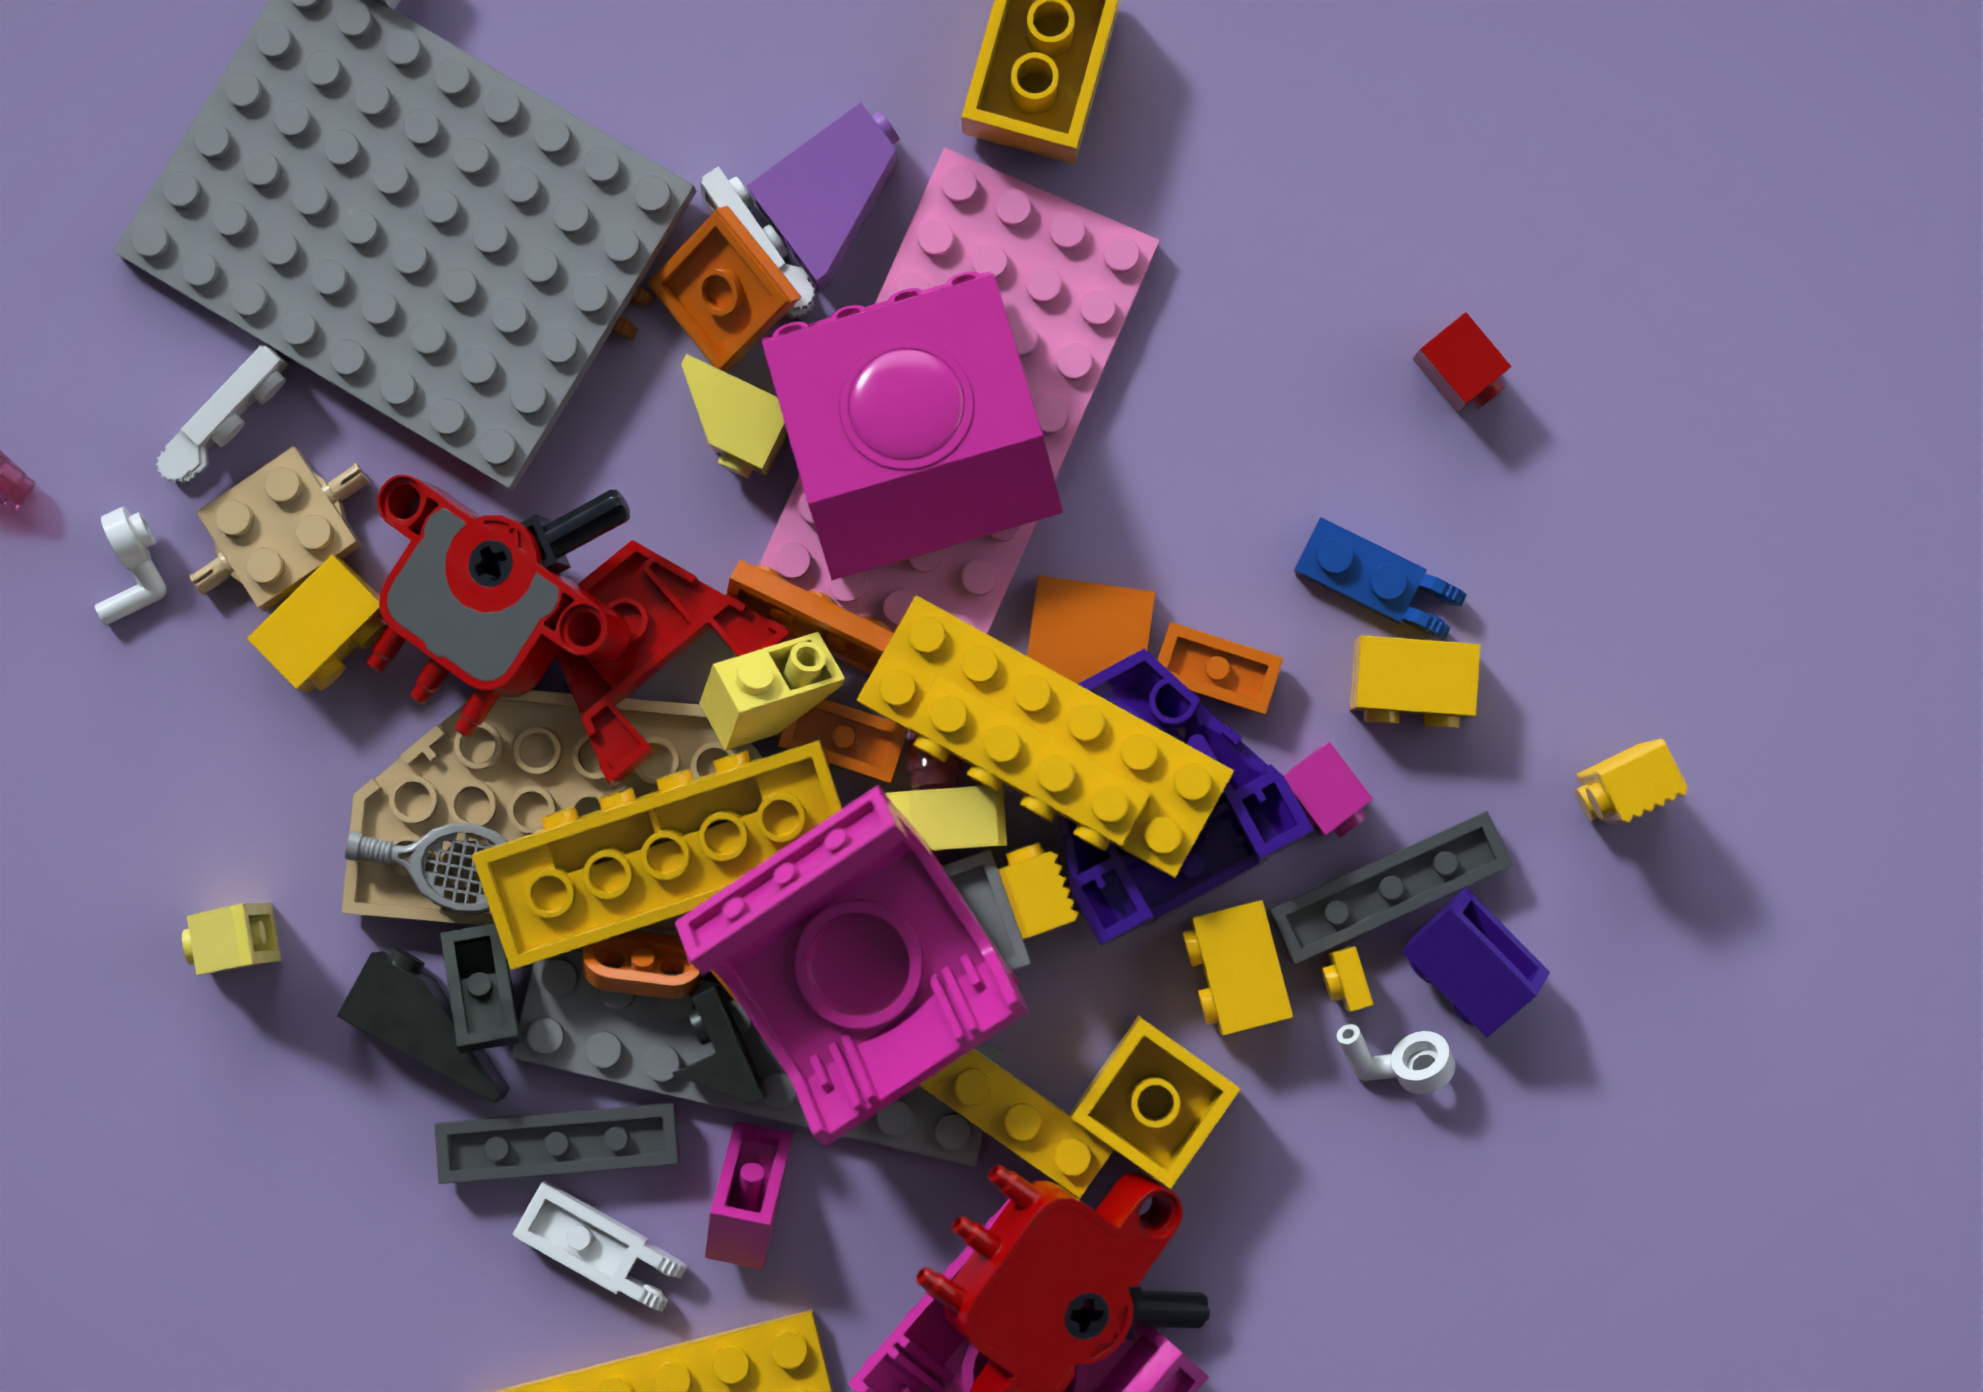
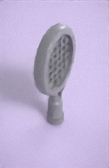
M451 823L432 829L420 840L407 846L395 845L393 841L368 838L363 833L352 831L347 840L345 858L352 861L365 860L386 865L390 863L400 865L411 875L419 891L435 905L459 913H483L489 911L490 908L485 894H482L483 887L481 882L472 880L474 871L477 872L474 861L472 860L471 867L463 866L465 857L472 858V855L466 854L467 845L475 847V853L478 852L479 848L487 849L509 841L497 831L478 824ZM457 833H466L464 841L456 840ZM470 833L477 835L476 844L468 842ZM481 836L489 839L488 846L480 845ZM444 841L452 842L450 851L442 850ZM455 843L463 844L462 853L454 852ZM430 850L437 852L436 860L428 859ZM402 853H412L410 861L401 858ZM441 853L449 854L447 863L440 861ZM453 855L461 856L459 865L451 864ZM427 862L435 864L433 872L425 871ZM439 864L447 866L445 874L437 873ZM450 867L458 868L457 877L449 875ZM462 869L470 870L469 879L461 878ZM436 876L444 878L443 886L435 885ZM448 878L456 880L455 888L447 887ZM460 881L468 882L466 891L458 889ZM472 883L480 885L478 893L470 892ZM446 890L454 892L452 900L445 897ZM457 893L465 894L464 903L456 901ZM469 895L477 896L476 904L468 903Z

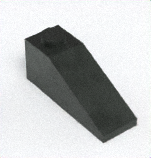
M393 947L390 954L384 951L371 952L340 1008L337 1017L493 1103L504 1099L510 1088L485 1051L477 1050L459 1053L451 1002L437 981L421 972L425 963L414 955L396 947Z

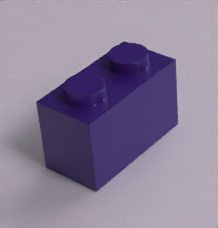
M1464 887L1423 923L1402 950V953L1409 959L1414 972L1424 981L1433 983L1451 1001L1458 1017L1466 1024L1475 1026L1486 1038L1538 995L1550 974V971L1467 887Z

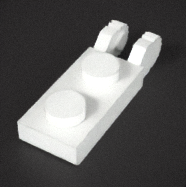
M719 166L702 176L700 181V197L711 213L717 208L728 205L802 296L786 313V317H792V320L794 318L800 320L803 316L806 318L807 313H811V307L814 306L813 299H815V294L813 292H815V288L812 287L813 282L808 281L809 276L802 267L785 263L783 257L788 255V251L783 241L770 225L762 229L749 210L755 207V204L745 186L737 177L728 180Z
M259 346L180 429L178 434L165 446L166 450L164 452L160 451L161 455L157 457L158 463L156 465L159 468L157 472L162 474L161 477H166L167 481H181L184 484L186 481L192 482L193 478H197V473H202L209 466L208 449L214 443L219 447H223L239 433L245 424V421L240 416L255 400L262 405L279 391L286 381L281 373L290 364L274 349L267 346Z
M546 1180L541 1182L512 1234L515 1238L615 1294L620 1291L660 1312L665 1308L669 1300L668 1297L657 1287L628 1276L637 1258L652 1265L664 1275L673 1276L681 1279L687 1268V1265L680 1259L657 1246L646 1243L647 1237Z

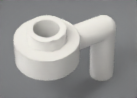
M124 506L101 516V522L113 550L125 568L130 569L137 585L95 604L97 614L105 626L161 600L167 591L166 585L151 559L148 547L156 544V539L147 520L141 512L131 515Z
M1345 1025L1337 1032V1040L1355 1076L1362 1081L1397 1078L1405 1090L1414 1094H1429L1444 1087L1451 1080L1455 1072V1059L1446 1040L1437 1033L1430 1031L1412 1033L1395 1046L1392 1054L1372 1056L1356 1025Z

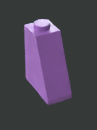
M861 102L746 186L755 205L819 291L830 285L898 164L897 151L894 144L900 140L899 136L880 111L871 116Z

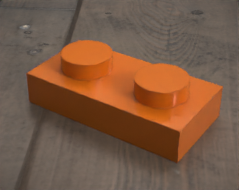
M1169 622L1157 659L1194 694L1263 716L1266 715L1283 662L1282 657L1173 622Z
M824 699L782 731L778 746L790 750L820 740L827 763L892 784L909 730L891 720Z

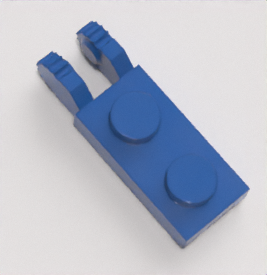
M1322 517L1319 518L1293 570L1296 574L1397 624L1403 621L1442 640L1446 639L1451 629L1450 626L1435 615L1409 607L1417 589L1419 588L1435 596L1436 599L1445 604L1458 607L1462 606L1467 596L1464 591L1438 577L1426 574L1427 569Z

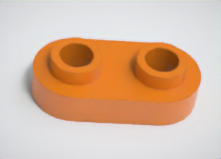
M629 931L583 946V975L592 986L600 990L665 999H679L693 993L701 982L702 974L689 962L679 936ZM616 964L620 966V968H610L604 965ZM673 971L680 975H665L663 973Z

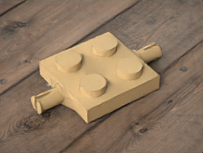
M295 446L291 447L196 512L214 539L218 557L194 574H190L191 581L195 583L194 586L205 596L218 585L233 577L243 584L259 609L263 611L268 610L292 594L332 554L343 559L362 546L347 522L342 501L366 485L371 484L370 480L357 463H354L352 467L330 482H327L315 474L299 449Z

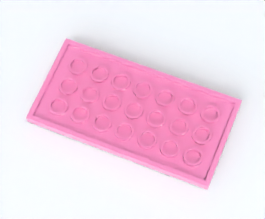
M944 147L875 304L888 301L893 294L901 290L910 288L925 290L946 284L948 279L959 273L977 272L980 274L991 271V274L994 273L1056 481L1160 240ZM799 475L759 565L774 569L782 575L785 581L806 591H819L828 595L839 607L860 617L870 616L882 621L893 633L896 631L915 595L988 634L1038 521L832 581Z

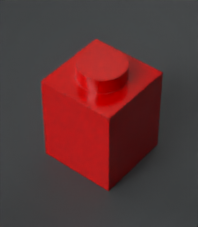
M1467 312L1463 313L1420 348L1413 357L1415 363L1457 413L1470 402L1479 410L1506 388L1499 378L1512 367Z

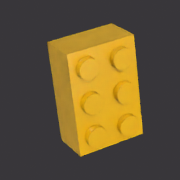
M994 0L961 116L962 134L1075 165L1121 0Z

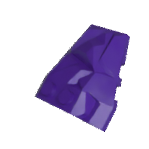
M1145 648L1078 683V685L1234 770L1175 878L1112 843L1108 845L1105 852L1073 835L1078 824L1059 814L1058 820L1064 842L1071 893L1100 946L1116 940L1143 925L1147 926L1258 867L1266 862L1269 857L1288 848L1314 831L1285 777L1271 764L1267 765L1242 742V737L1229 725L1225 726L1200 703V699Z

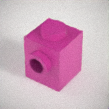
M1330 742L1323 744L1283 775L1310 824L1319 836H1325L1333 830L1341 838L1368 817L1362 808L1372 801L1373 798Z

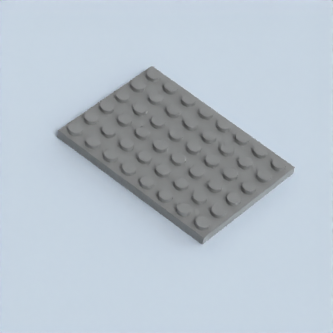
M268 0L113 252L514 492L697 190L693 184L378 0Z

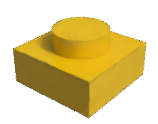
M1346 946L1327 952L1331 965L1322 968V974L1332 1003L1342 1000L1344 1009L1350 1012L1374 1005L1356 947Z

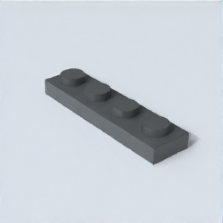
M1485 811L1268 910L1292 963L1297 964L1513 865L1488 811Z
M676 1102L457 1120L434 1124L439 1184L680 1163Z

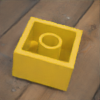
M1138 1015L1070 1111L1071 1119L1171 1189L1236 1097L1240 1088Z

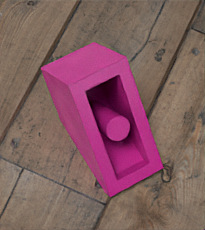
M735 1121L710 1211L705 1258L764 1270L776 1224L793 1132Z

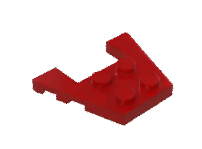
M631 540L578 583L579 586L618 612L627 621L630 629V642L626 651L619 659L610 663H598L572 654L563 648L560 649L556 656L572 692L603 775L607 782L614 787L654 754L652 747L619 711L616 705L708 629H712L736 657L789 641L791 636L790 632L783 625L774 620L769 621L748 609L747 605L729 594L724 595L699 581L694 574L638 542ZM599 619L595 620L587 630L586 640L588 646L594 644L601 633Z

